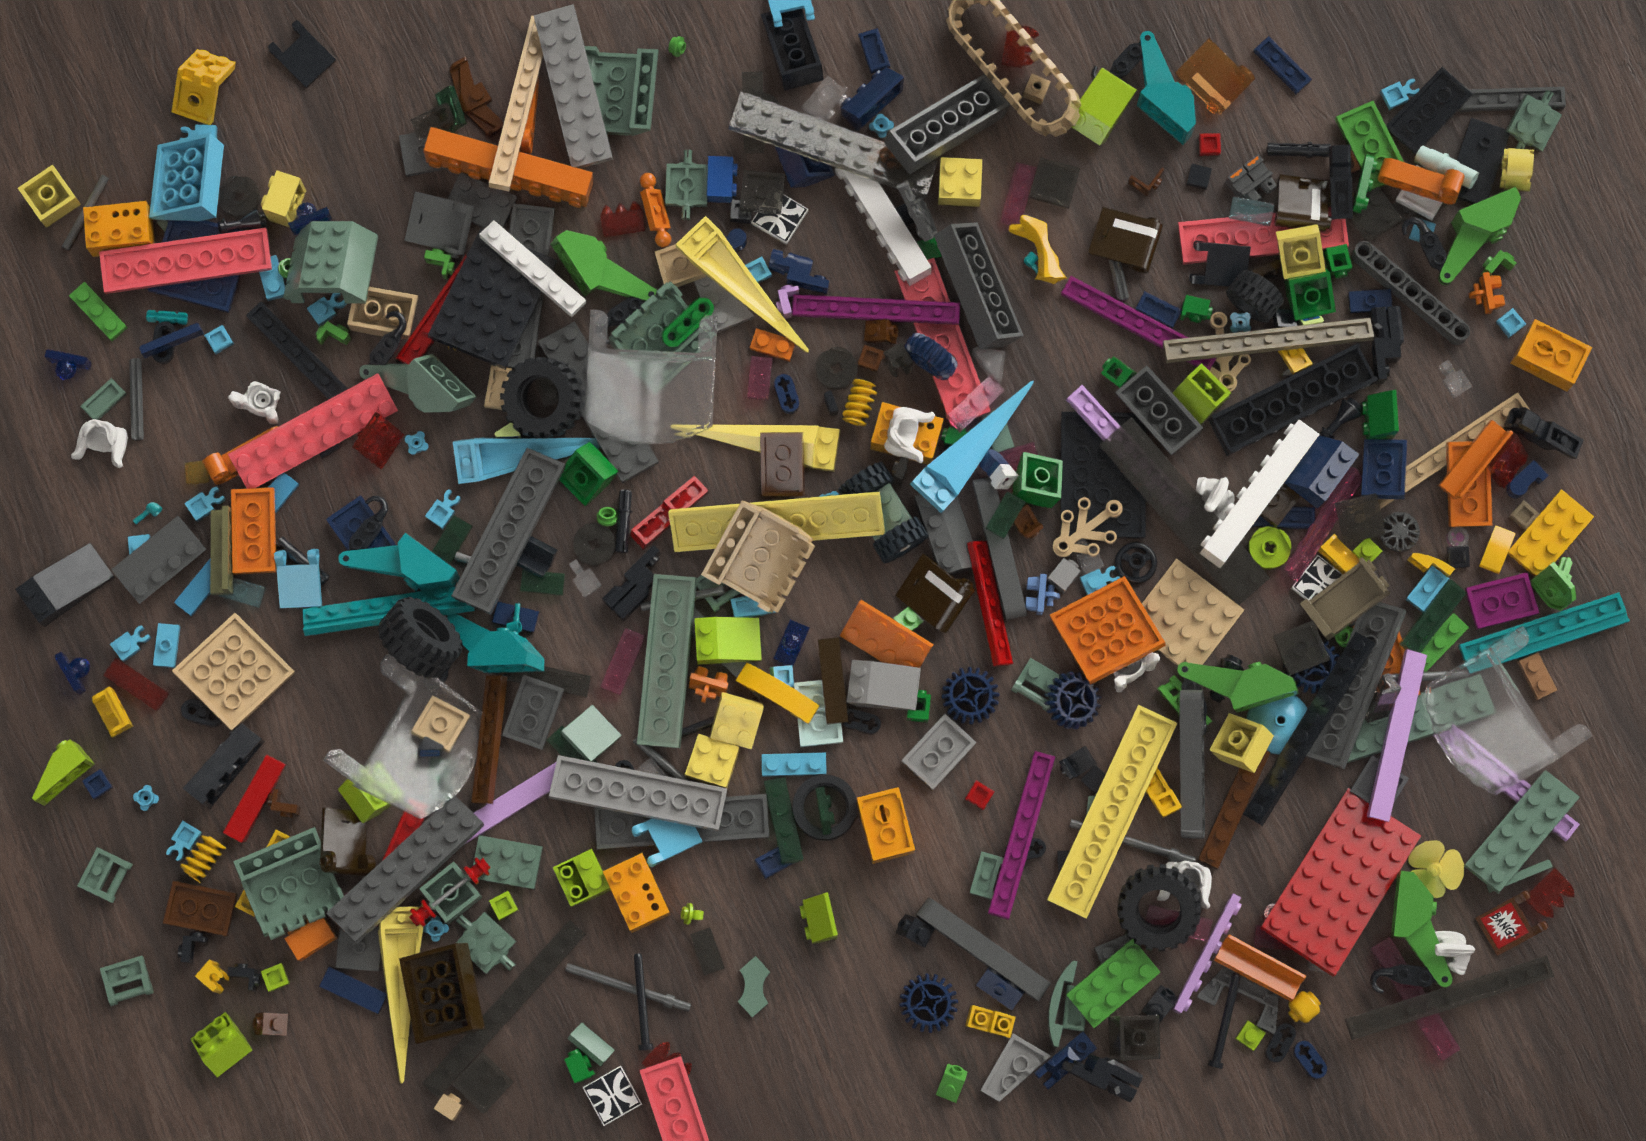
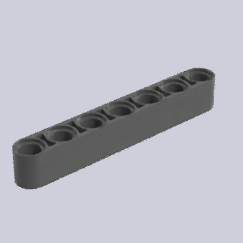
M1361 241L1356 245L1352 252V259L1358 266L1386 289H1391V293L1450 343L1461 345L1470 335V327L1371 243ZM1358 250H1365L1367 252V256L1364 257L1359 255ZM1374 263L1382 264L1383 270L1376 269ZM1390 276H1396L1399 279V283H1393L1390 280ZM1406 290H1413L1415 297L1408 296ZM1422 303H1428L1431 306V310H1425ZM1438 317H1445L1447 319V324H1442L1439 321ZM1454 331H1462L1464 337L1456 336Z
M990 477L972 480L1004 618L1005 620H1011L1027 616L998 491L992 486Z
M1203 690L1180 691L1181 837L1189 839H1204Z
M928 897L917 912L916 916L935 928V930L987 967L995 970L1034 1000L1039 1002L1051 985L1044 977L933 899Z

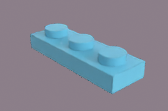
M826 753L762 754V777L826 774Z

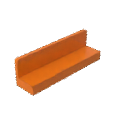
M1490 420L1438 486L1453 499L1462 498L1513 432L1511 430L1505 431L1495 421Z
M1228 935L1225 938L1214 959L1219 964L1290 1002L1293 1001L1301 983L1306 978V975L1232 935Z

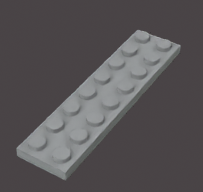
M574 5L533 15L571 166L581 169L613 160Z
M558 755L549 798L719 832L727 788Z

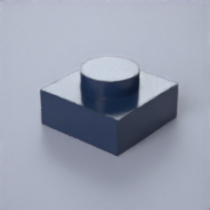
M101 769L82 781L93 799H97L113 788Z

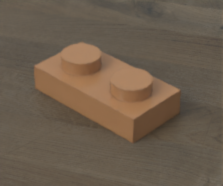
M1538 652L1517 662L1536 700L1557 691Z

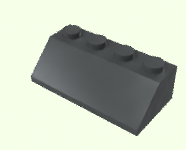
M1147 365L1115 392L1170 455H1173L1189 444L1203 429L1199 422Z
M921 494L915 495L914 502L921 523L929 535L927 541L935 563L951 576L972 570L967 543L971 542L972 538L958 497L956 496L945 510L940 513Z
M176 516L111 570L140 604L202 554L206 548L183 520Z

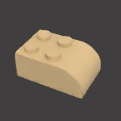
M369 287L366 304H351L347 325L350 331L383 337L399 326L398 318L392 316L387 319L386 315L391 311H398L405 317L407 322L406 330L401 339H409L418 295Z

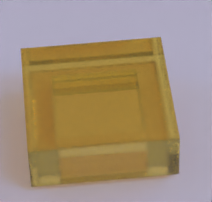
M202 461L185 463L186 483L188 485L209 483L208 472Z

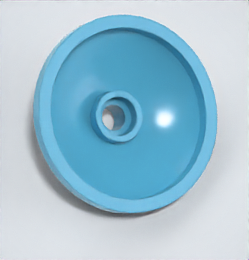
M1294 695L1249 709L1247 719L1262 724L1274 735L1267 751L1271 754H1280L1308 709L1304 702ZM1278 717L1284 718L1283 724L1277 722Z

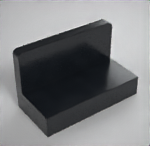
M530 536L516 565L543 578L553 565L558 550Z

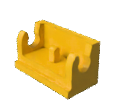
M1333 534L1319 548L1318 552L1335 569L1345 574L1360 561L1337 538L1338 536Z
M109 686L92 697V701L112 738L133 727L113 688Z
M209 959L195 977L211 991L221 994L224 988L217 981L223 977L229 981L230 977L219 967V963Z

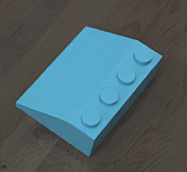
M211 133L157 146L150 219L202 221L216 218L224 145Z

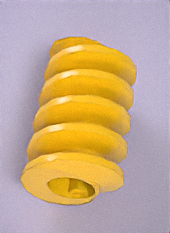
M854 379L853 385L855 387L850 389L852 394L848 395L849 402L845 404L847 410L843 411L842 415L845 418L842 419L852 425L866 426L867 423L862 421V418H869L865 410H872L867 403H874V399L870 395H877V392L872 389L876 385L865 380Z
M202 835L201 838L204 843L196 842L199 850L191 849L190 851L194 857H185L188 865L180 864L183 871L199 883L201 882L198 876L206 877L203 869L211 870L208 862H217L213 855L221 856L219 848L226 849L225 846L211 836Z

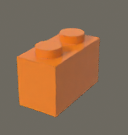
M325 917L309 923L307 919L305 926L288 932L289 936L284 938L298 961L302 962L338 938Z

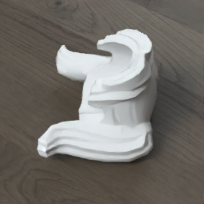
M254 381L250 383L244 395L232 391L228 396L229 401L234 407L248 410L257 416L266 417L270 424L278 423L279 418L275 409L280 399L281 392L279 390L269 388L262 383Z
M906 407L896 408L893 411V418L889 423L888 438L884 444L885 449L895 456L913 459L922 463V452L913 447L918 432V423L931 422L935 414L933 412L924 413Z
M89 420L80 429L76 449L71 454V458L80 460L87 448L100 452H112L111 459L113 465L117 468H122V458L128 440L127 432L124 428L115 427L107 421Z
M1199 477L1197 480L1196 491L1202 496L1203 502H1205L1204 509L1208 512L1214 511L1211 527H1214L1219 519L1224 521L1227 517V514L1224 512L1235 501L1234 493L1227 490L1229 482L1226 477L1220 480Z
M1149 653L1147 656L1128 665V668H1122L1114 672L1116 677L1114 679V688L1116 692H1122L1128 683L1135 681L1145 671L1154 670L1160 660L1159 654Z
M1168 861L1166 868L1172 869L1174 866L1179 869L1181 874L1185 872L1191 882L1194 881L1197 886V892L1200 894L1201 907L1208 909L1210 907L1208 898L1212 880L1210 869L1196 862L1181 861L1177 863ZM1160 890L1157 900H1167L1170 892Z
M1436 931L1435 933L1439 944L1435 945L1436 955L1444 956L1447 965L1454 973L1464 975L1470 961V955L1474 953L1475 948L1471 945H1466V938L1458 932Z

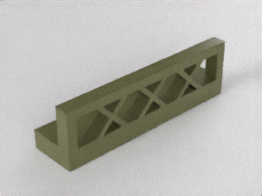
M222 506V510H211V595L233 594L232 518L229 506Z

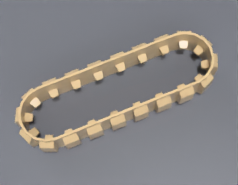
M952 0L947 9L949 17L946 19L949 31L1028 125H1031L1035 132L1045 137L1048 134L1057 137L1067 133V130L1075 126L1080 117L1078 108L1082 106L1078 93L1000 0ZM977 3L984 6L991 4L995 7L992 12L996 18L1002 15L1008 23L1005 29L1008 32L1015 30L1019 34L1020 38L1017 43L1021 47L1025 45L1030 47L1033 51L1030 58L1034 62L1039 59L1046 66L1042 71L1046 77L1051 74L1054 75L1058 80L1055 86L1058 91L1063 89L1067 91L1068 97L1065 98V102L1068 107L1061 118L1051 123H1047L1043 119L1037 122L1032 118L1035 111L1031 107L1025 110L1019 102L1022 96L1019 92L1014 95L1009 92L1007 86L1010 82L1007 78L999 80L994 74L997 69L994 63L987 65L981 59L985 52L981 48L974 50L969 44L972 37L969 34L963 36L960 32V28L963 27L961 16L967 8Z

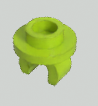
M687 903L686 907H683L681 910V919L684 920V924L689 925L692 919L703 920L704 911L693 910V904Z

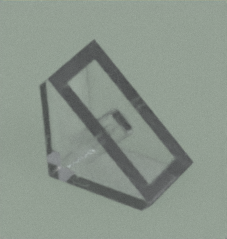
M974 348L972 356L996 387L1000 386L1006 351Z

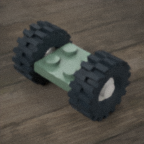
M879 462L853 475L852 478L846 480L838 488V491L841 495L880 492L885 534L872 536L875 540L872 546L882 562L886 564L916 548L929 535L918 517L912 519L891 485L894 481L885 464Z

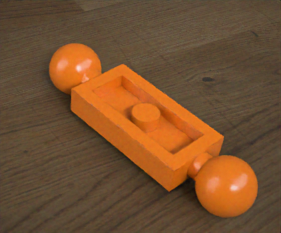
M644 173L640 177V185L644 190L640 193L650 231H657L655 243L659 247L665 248L671 243V235L666 232L671 227L661 189H654L656 178L653 174Z

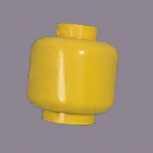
M1301 991L1294 997L1292 1002L1289 1001L1290 1011L1288 1014L1295 1022L1300 1020L1302 1023H1308L1319 1014L1321 1003L1311 991L1308 993Z

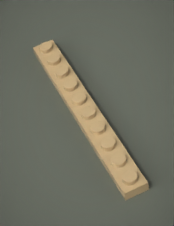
M531 16L488 186L508 192L510 191L543 59L534 16Z
M1519 393L1502 402L1406 466L1405 493L1447 466L1446 442L1474 441L1490 420L1495 421L1504 428L1511 409L1522 407L1529 409ZM1361 496L1347 505L1345 509L1356 525H1358L1396 499H1362Z

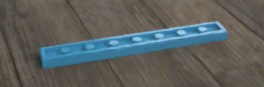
M286 473L277 476L268 487H274L275 514L299 486V483ZM211 558L174 602L190 616H193L210 595Z

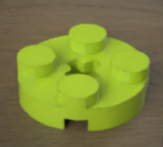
M1270 526L1257 530L1248 543L1250 558L1256 565L1265 570L1276 569L1282 566L1288 560L1291 551V541L1288 535L1283 530ZM1266 543L1275 545L1274 553L1265 551Z

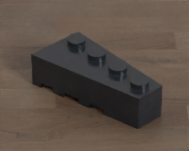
M241 723L229 733L228 739L218 746L215 753L183 789L200 803L211 809L265 741Z

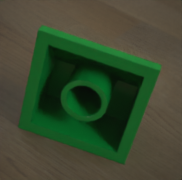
M1326 268V272L1284 279L1286 296L1295 321L1336 312L1330 271Z
M1396 390L1367 395L1364 402L1361 403L1363 408L1361 413L1365 415V422L1362 424L1363 435H1366V439L1392 440L1399 432Z
M588 442L575 450L566 462V467L559 480L584 506H587L611 483L619 471L591 442Z
M1023 452L1016 470L1019 476L1013 482L1012 500L1052 509L1061 499L1063 460Z

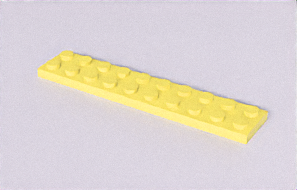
M880 492L751 503L763 507L801 528L813 538V541L885 534ZM740 504L670 509L668 513L674 552L715 549Z
M1137 706L1049 894L1048 901L1087 919L1177 726L1176 722L1145 707Z

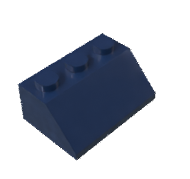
M887 67L882 71L878 70L871 77L872 80L867 85L864 83L857 89V94L854 97H848L841 104V115L859 131L903 91L904 77L901 74Z
M785 120L769 131L791 188L807 187L835 176L831 164L824 154L825 149L813 120Z
M1319 435L1285 480L1284 484L1318 509L1328 499L1359 454L1343 441Z

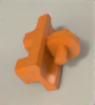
M1489 272L1482 273V277H1479L1480 285L1479 283L1473 284L1474 291L1468 293L1470 299L1476 300V305L1483 304L1485 314H1491L1495 309L1504 307L1505 300L1503 295L1493 296L1492 289L1502 287L1501 276H1490Z
M698 666L695 673H691L688 688L694 689L695 694L702 696V703H706L707 698L715 700L716 696L720 697L722 692L727 693L729 684L727 683V674L717 672L715 679L707 677L709 671L707 668Z

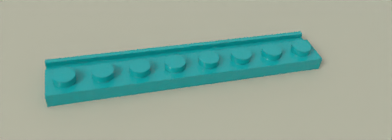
M456 586L305 608L303 609V631L305 636L376 626L379 625L383 617L398 600L407 597L418 598L422 602L429 603L433 608H437L442 615L475 611V608L453 599L451 595Z
M1620 592L1462 643L1458 647L1470 675L1628 623L1630 619L1626 614L1627 611Z

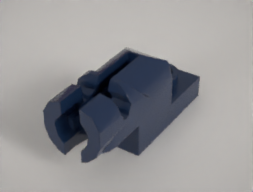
M772 250L768 268L782 275L788 274L787 285L798 286L799 288L824 294L828 293L829 280H826L821 275L810 276L813 260L808 257L792 254L791 252L788 253L786 258H783V251Z
M1081 1032L1035 1071L1034 1074L1039 1079L1046 1072L1051 1073V1077L1042 1084L1048 1090L1068 1074L1067 1071L1061 1069L1064 1060L1071 1063L1076 1060L1081 1063L1097 1047L1084 1032Z

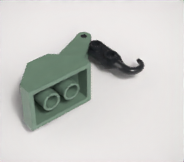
M389 312L386 318L389 319L395 316L399 320V326L382 337L370 353V363L360 368V376L363 379H368L378 373L385 386L409 394V399L414 403V406L424 413L452 412L470 406L477 396L435 355L429 354L415 358L410 364H387L399 349L407 324L405 317L400 312Z

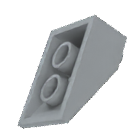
M852 660L847 703L856 707L916 711L921 668L874 661Z

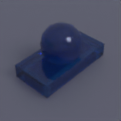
M303 202L296 210L298 219L288 224L293 235H297L311 221H331L332 217L327 207L317 211L312 203Z
M49 349L45 353V358L49 362L57 363L55 366L56 375L63 380L74 377L76 367L87 370L91 368V361L84 356Z
M790 620L773 659L794 667L810 627Z
M62 652L54 655L73 690L77 694L85 692L86 689L79 678H83L89 673V662L82 657L75 658L69 662L67 656Z

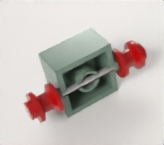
M476 857L474 859L475 864L471 868L465 866L463 869L467 874H464L458 865L452 862L419 888L430 903L428 905L423 899L421 901L422 906L418 910L413 908L410 910L412 914L409 918L416 926L421 925L424 927L426 925L425 920L428 917H437L433 910H436L449 925L483 897L471 881L473 880L477 885L480 876L483 874L486 876L490 875L488 870L491 867L484 858L479 860Z

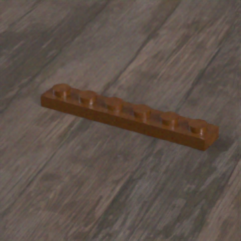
M503 675L486 676L471 800V803L493 804L508 679V677Z
M1266 750L1255 773L1242 768L1238 769L1198 861L1213 868H1219L1270 755L1269 751Z

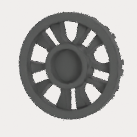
M1394 512L1382 521L1379 534L1381 541L1387 548L1403 552L1411 549L1419 539L1420 529L1417 521L1410 514ZM1397 516H1403V521L1398 522ZM1390 518L1394 520L1395 525L1389 520ZM1408 518L1410 522L1406 526L1404 522ZM1385 523L1391 526V530L1383 529ZM1414 524L1415 530H1409L1408 526ZM1391 533V536L1384 538V534ZM1408 533L1416 535L1415 538L1408 536ZM1391 538L1396 540L1394 546L1388 543ZM1405 538L1412 542L1409 546L1404 542ZM1402 540V548H1398V541Z

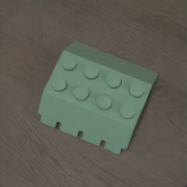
M585 46L607 135L635 136L650 131L658 49H637V54L599 52L596 46Z
M311 221L295 237L294 251L290 261L291 268L288 271L287 285L285 286L283 298L291 300V303H304L305 299L302 293H342L345 303L366 304L378 235L353 221Z
M671 281L669 283L666 282L659 288L655 296L652 295L641 305V309L634 311L625 320V323H621L609 337L611 346L630 370L653 394L659 392L716 339L706 324L702 323L677 347H669L662 342L661 333L663 329L688 307L681 298L683 294ZM688 318L683 321L685 326L689 325ZM672 332L668 334L669 340L674 338Z
M315 827L233 861L264 937L269 936L271 940L284 935L283 929L285 928L291 932L305 926L304 920L308 919L309 923L326 917L324 912L329 911L344 897L334 874L323 872L319 865L321 840Z

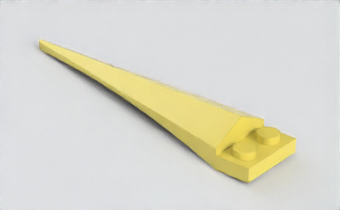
M706 216L676 244L675 247L690 260V263L805 353L809 352L806 345L749 272L723 233Z
M669 425L675 430L761 453V432H803L804 466L815 470L831 472L835 470L840 429L807 425Z
M396 907L379 923L378 930L399 1082L401 1084L404 1082L411 1017L399 958L420 953L423 927L421 925L416 926L409 918L412 914L410 910L412 908L418 910L420 907Z

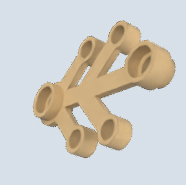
M1215 312L1210 318V325L1215 329L1216 335L1224 334L1227 316L1222 312ZM1219 319L1221 320L1222 324L1216 325L1214 323V320ZM1249 354L1240 355L1238 363L1231 371H1229L1228 363L1234 356L1218 357L1216 362L1220 364L1221 372L1213 366L1210 372L1222 384L1223 380H1229L1230 385L1225 387L1232 392L1237 386V375L1251 362ZM1246 357L1248 362L1242 363L1241 358Z
M1086 497L1080 498L1078 501L1077 530L1069 536L1070 523L1073 521L1074 515L1070 510L1063 511L1061 514V536L1053 542L1054 553L1059 557H1067L1072 552L1096 557L1100 552L1097 544L1091 543L1085 546L1075 543L1080 539L1104 541L1107 544L1115 543L1117 535L1114 531L1110 530L1104 533L1092 530L1109 517H1119L1123 510L1122 504L1117 500L1109 501L1106 504L1105 510L1086 524L1087 512L1091 502ZM1082 501L1088 502L1086 508L1080 506ZM1117 505L1118 510L1113 512L1110 510V506ZM1064 514H1070L1071 519L1065 520L1063 518ZM1108 534H1112L1114 536V539L1112 541H1108L1106 539V536ZM1061 543L1067 544L1065 550L1060 549L1059 545ZM1091 547L1097 548L1095 554L1090 553L1089 549Z

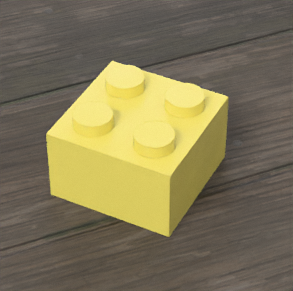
M941 157L938 205L980 207L982 159Z
M53 165L18 187L23 197L46 228L81 205Z
M276 170L275 176H271L268 188L270 189L268 194L263 196L261 207L269 221L292 228L306 189L299 177Z
M1318 225L1276 232L1284 279L1326 272Z
M722 692L711 727L710 738L752 749L763 712V703Z
M1229 713L1210 751L1220 761L1255 773L1274 735L1262 724Z
M698 734L686 769V778L708 785L728 788L740 747Z

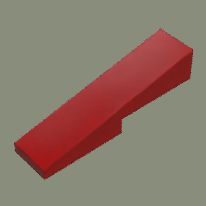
M693 476L666 498L662 505L631 529L630 536L645 550L670 527L669 510L691 508L708 493L707 488Z
M269 755L265 756L223 831L224 834L241 843L247 841L264 804L268 802L269 795L273 792L286 766L285 763Z

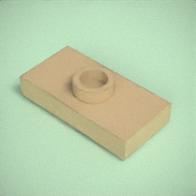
M491 365L484 404L485 408L502 410L501 405H504V400H500V393L505 391V388H502L503 381H508L509 378L506 375L510 370L512 371V368L504 370Z

